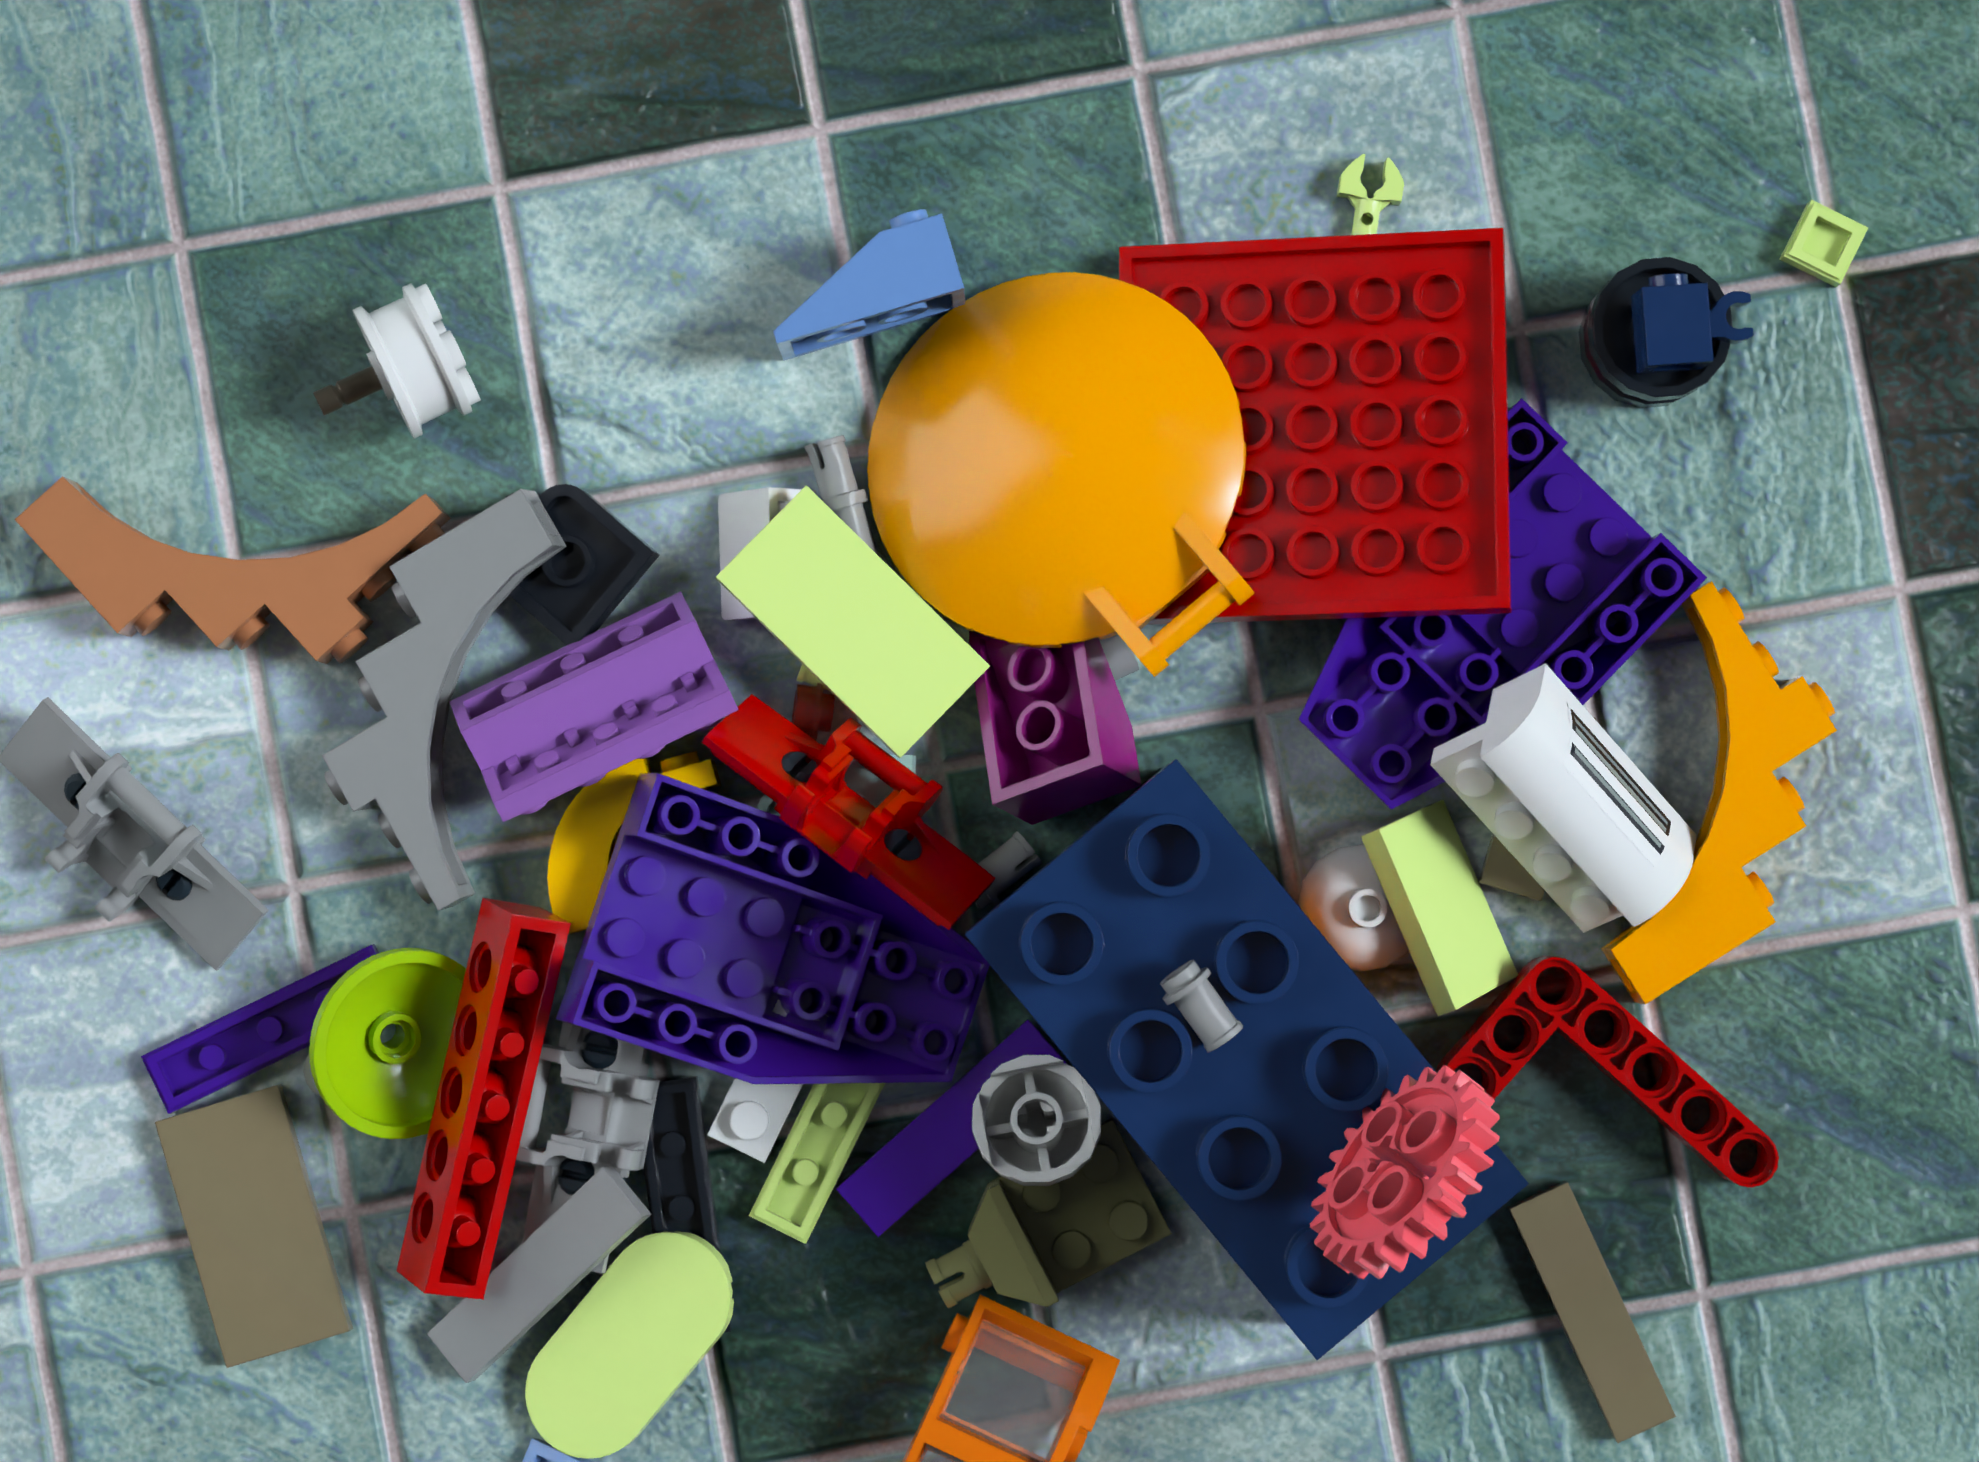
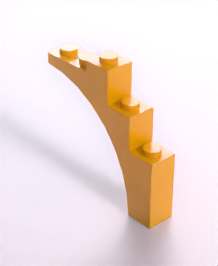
M1712 581L1700 585L1682 603L1703 647L1715 691L1718 748L1713 789L1696 838L1692 868L1681 889L1665 907L1643 923L1635 927L1630 925L1601 948L1636 1003H1648L1776 922L1768 910V907L1774 904L1773 897L1768 888L1754 871L1746 875L1742 869V866L1806 827L1798 813L1805 809L1800 795L1786 777L1783 776L1777 780L1772 771L1837 731L1829 718L1835 714L1834 707L1824 690L1816 682L1808 685L1804 677L1801 676L1789 679L1778 686L1773 677L1779 674V669L1772 655L1761 642L1757 641L1752 645L1739 624L1745 619L1739 603L1727 588L1723 587L1718 590Z

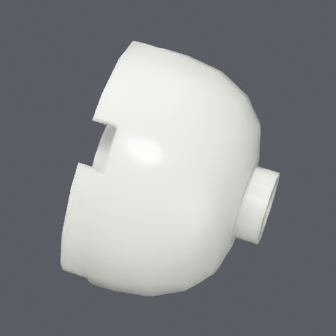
M1364 844L1337 848L1315 862L1301 883L1298 906L1350 969L1361 972L1385 968L1406 955L1409 949Z
M1023 1055L1001 1064L983 1084L980 1093L978 1092L973 1103L972 1131L983 1159L1000 1176L1023 1186H1050L1073 1177L1091 1159L1101 1136V1106L1095 1091L1074 1067L1063 1063V1060L1051 1055Z

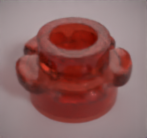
M817 683L816 686L797 684L791 722L814 740H817L818 731H831L835 695L823 693V685L821 683Z

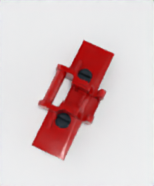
M751 694L738 706L739 710L726 716L704 737L702 743L711 749L715 757L777 803L774 810L781 814L779 818L849 872H857L865 879L870 875L875 877L938 926H944L950 930L995 880V877L930 828L921 819L936 801L943 790V786L934 779L927 783L863 735L860 732L862 725L853 718H849L830 735L827 743L822 745ZM853 759L894 789L879 806L874 807L846 785L847 782L844 781V776Z

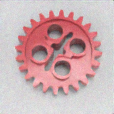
M1443 1065L1438 1073L1430 1067H1425L1418 1081L1410 1075L1404 1076L1397 1094H1394L1388 1088L1384 1089L1380 1107L1375 1111L1370 1107H1365L1362 1110L1363 1124L1358 1129L1347 1128L1344 1131L1345 1138L1348 1141L1344 1149L1333 1151L1329 1155V1158L1336 1163L1334 1169L1318 1178L1317 1182L1326 1188V1191L1311 1203V1207L1317 1210L1319 1214L1310 1223V1228L1318 1233L1314 1244L1324 1251L1323 1256L1349 1274L1351 1272L1359 1279L1364 1280L1369 1273L1377 1279H1382L1389 1266L1399 1273L1404 1271L1411 1252L1421 1260L1426 1257L1428 1240L1434 1235L1444 1241L1447 1238L1446 1222L1451 1216L1464 1218L1467 1212L1462 1201L1466 1195L1479 1193L1483 1188L1475 1181L1477 1173L1493 1166L1494 1160L1484 1154V1152L1495 1145L1500 1138L1499 1135L1491 1130L1500 1119V1115L1491 1109L1495 1102L1494 1098L1461 1070L1454 1072L1446 1065Z

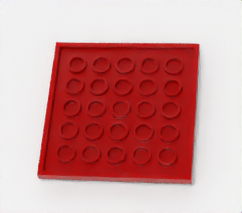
M1503 228L1119 247V280L1143 288L1165 300L1185 315L1202 332L1226 368L1240 403L1239 409L1242 417L1243 437L1246 443L1245 475L1241 496H1237L1232 516L1225 529L1226 537L1218 550L1251 587L1254 594L1240 606L1236 601L1233 602L1210 623L1512 613L1505 235ZM1209 572L1147 625L1168 624L1217 583L1218 580Z

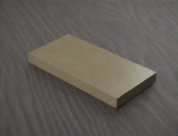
M282 1084L156 1121V1129L226 1368L351 1331L353 1326Z

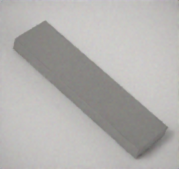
M612 1165L602 1167L489 1274L484 1300L464 1298L427 1335L465 1383L475 1381L651 1215L650 1211Z

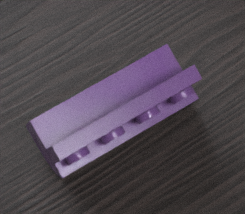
M681 591L604 627L580 641L564 646L449 701L459 730L482 772L492 802L503 822L518 815L534 813L544 807L549 800L576 787L593 785L600 781L608 772L635 759L651 757L660 752L666 744L691 732L710 729L717 725L723 717L739 710Z

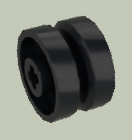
M1672 257L1642 259L1617 272L1586 306L1579 329L1581 360L1593 383L1615 401L1638 408L1668 406L1690 395L1706 384L1725 362L1730 344L1712 340L1713 362L1703 369L1637 374L1631 296L1640 288L1649 287L1648 278L1664 274H1688V284L1708 283L1709 309L1711 310L1713 304L1724 294L1719 284L1697 265ZM1731 307L1726 312V319L1730 326H1732Z

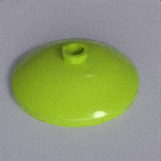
M392 949L361 961L348 970L330 989L313 1023L309 1046L310 1066L315 1085L322 1099L333 1113L345 1123L365 1134L385 1139H407L428 1134L466 971L463 965L448 956L428 949ZM389 1024H395L396 1030L392 1039L382 1043L380 1039L382 1030Z

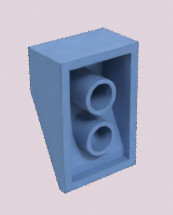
M920 209L890 219L891 229L881 231L773 331L783 360H789L947 313L955 307L964 305V285L942 213L928 217L927 211Z

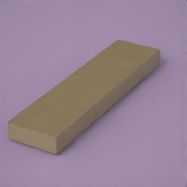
M1562 1181L1508 1206V1211L1614 1440L1620 1443L1676 1417L1569 1183Z

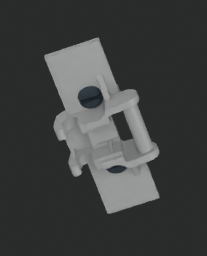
M49 697L40 702L0 754V763L67 826L63 835L67 840L59 847L53 849L44 860L58 873L71 865L87 862L113 888L108 896L102 899L95 907L108 922L118 917L141 898L217 971L269 911L202 846L206 839L194 825L187 828L130 773L133 768L128 765L129 762L120 753L110 757Z
M564 1021L558 1047L543 1044L516 1158L518 1161L536 1164L522 1243L602 1167L612 1165L622 1178H628L630 1170L643 1169L660 1081L647 1077L649 1064L645 1063L647 1049ZM551 1062L561 1064V1083L574 1086L568 1126L565 1129V1134H551V1140L547 1142L546 1148H537L536 1143ZM609 1255L592 1272L606 1273Z

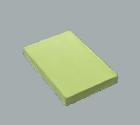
M1444 800L1425 806L1361 836L1435 1013L1438 1016L1455 1011L1518 976Z

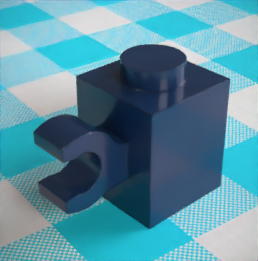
M1678 273L1648 278L1649 287H1642L1631 296L1637 374L1703 369L1713 362L1712 340L1728 344H1738L1754 336L1753 328L1736 329L1730 326L1726 319V312L1729 307L1746 306L1751 302V294L1746 292L1734 291L1727 293L1717 300L1710 310L1708 283L1688 284V274Z

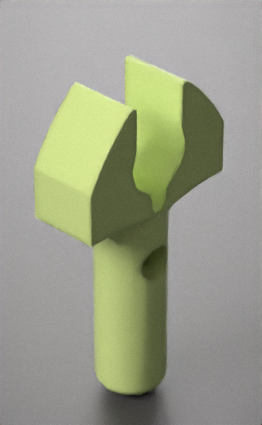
M1365 154L1356 158L1339 178L1337 197L1348 198L1355 209L1351 235L1377 234L1380 212L1389 204L1399 206L1402 202L1404 181L1399 170L1389 157L1384 162L1383 186L1375 191L1372 198H1368L1367 189L1362 185L1360 177L1364 168Z

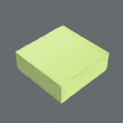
M1811 200L1807 203L1779 260L1837 287L1842 283L1868 227Z

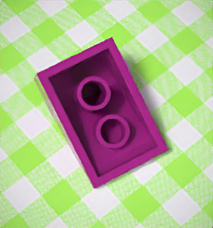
M969 630V645L990 665L974 684L992 805L1034 825L1142 785L1132 725L1099 637L1083 642L1062 644L1061 648H1034L1011 645L1007 641Z

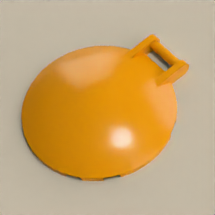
M1061 272L1025 276L982 291L967 299L964 305L953 308L937 320L916 341L893 373L880 400L868 448L867 475L872 512L881 540L895 566L912 588L946 618L972 632L976 631L985 636L1004 640L1011 645L1034 648H1061L1062 644L1083 642L1098 637L1100 640L1119 635L1148 671L1156 677L1169 666L1166 659L1233 602L1236 601L1240 606L1254 594L1251 587L1218 550L1226 537L1225 529L1232 516L1237 496H1241L1245 475L1246 443L1243 437L1239 399L1231 378L1217 352L1202 332L1185 315L1165 300L1143 288L1102 275ZM1211 572L1218 582L1148 640L1141 629L1206 574Z

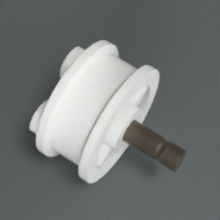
M412 283L403 286V298L370 313L362 306L352 310L370 349V352L366 355L371 366L337 381L335 386L330 384L313 392L324 416L342 408L343 404L349 405L383 389L388 401L394 400L407 428L415 439L423 435L422 424L454 409H457L464 416L472 412V404L481 401L475 385L465 368L466 362L451 331H447L442 323V315L426 283L417 288H414Z

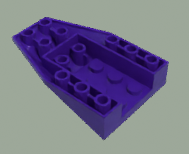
M1522 398L1508 410L1512 613L1347 618L1298 718L1390 810L1446 782L1430 765L1434 748L1486 723L1494 688L1546 663L1578 701L1584 705L1707 578L1662 533L1654 537L1650 536L1562 450L1568 442Z
M640 773L556 1019L751 1084L951 1082L990 964L976 947L952 928L948 930L944 926L936 925L872 875L865 879L857 872H849L782 821L779 816L659 773ZM778 999L780 1000L781 1007L787 1013L786 1017L773 1012Z

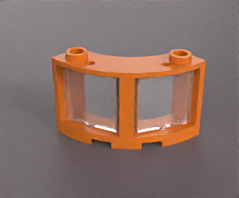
M980 1294L969 1317L957 1313L947 1332L941 1348L950 1352L951 1356L902 1462H1075L1085 1443L1088 1432H1091L1120 1359Z

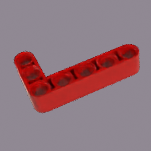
M1542 956L1534 958L1526 964L1518 973V976L1506 986L1444 1056L1435 1070L1438 1073L1443 1065H1446L1454 1071L1462 1064L1473 1063L1481 1071V1087L1495 1099L1556 1030L1720 1177L1736 1185L1753 1188L1765 1184L1773 1177L1778 1168L1779 1155L1777 1148L1767 1134L1577 965L1565 958ZM1554 966L1561 970L1567 982L1566 991L1558 1001L1546 1003L1537 994L1536 981L1542 971ZM1603 1009L1613 1018L1614 1033L1605 1044L1594 1046L1586 1038L1584 1026L1589 1015ZM1515 1015L1523 1023L1525 1030L1524 1038L1515 1049L1503 1051L1494 1041V1027L1502 1017ZM1651 1052L1660 1060L1662 1074L1658 1082L1652 1087L1641 1088L1634 1081L1633 1065L1640 1056ZM1702 1096L1709 1105V1119L1702 1128L1689 1131L1681 1119L1682 1107L1690 1098ZM1750 1139L1757 1148V1162L1748 1172L1736 1173L1730 1164V1151L1740 1140Z

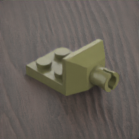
M1111 1118L1101 1124V1136L1091 1159L1073 1177L1050 1186H1023L1002 1176L988 1182L968 1229L969 1240L962 1243V1246L937 1259L933 1258L925 1262L934 1284L958 1272H963L961 1276L939 1286L940 1290L938 1292L948 1309L957 1305L958 1301L983 1288L988 1289L994 1286L997 1294L1049 1307L1059 1301L1058 1293L1172 1233Z

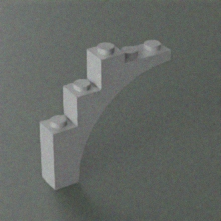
M519 489L389 566L398 581L392 585V591L396 600L410 618L417 615L421 623L355 661L363 674L358 679V683L364 697L375 711L379 712L383 709L387 717L322 755L330 769L325 772L326 782L335 798L342 805L349 803L353 811L371 809L377 804L379 805L383 813L378 815V822L384 835L395 848L403 847L414 869L409 871V876L415 890L427 904L434 902L438 911L454 907L475 895L455 849L444 801L443 744L450 707L449 701H451L467 654L492 613L528 574L566 547L536 491Z

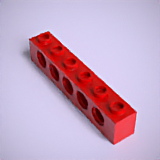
M482 898L396 1270L425 1294L484 1300L571 925L570 922L541 907Z

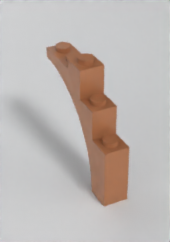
M62 476L15 518V521L118 634L132 637L137 632L142 636L151 633L171 614V610L167 605L174 599L218 648L228 651L235 645L240 650L247 648L269 628L270 624L265 618L273 613L316 661L328 664L335 658L340 664L353 656L367 642L368 637L363 631L374 622L357 603L363 597L372 602L384 594L397 581L389 566L445 534L441 527L451 518L434 499L424 494L386 523L340 545L287 558L237 560L190 553L153 540L113 516L77 482Z

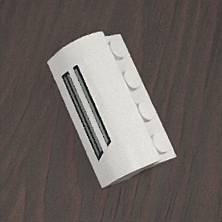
M1546 663L1494 688L1486 723L1435 747L1433 750L1430 765L1583 933L1621 916H1624L1635 927L1665 907L1685 883L1693 864L1697 834Z

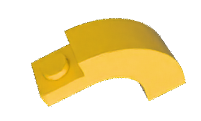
M697 751L660 761L663 772L660 774L704 790L721 786L715 761L709 759L700 762ZM648 758L635 759L608 772L597 783L583 787L574 797L559 822L551 844L548 860V893L552 913L571 923L568 935L587 929L639 774L652 773Z

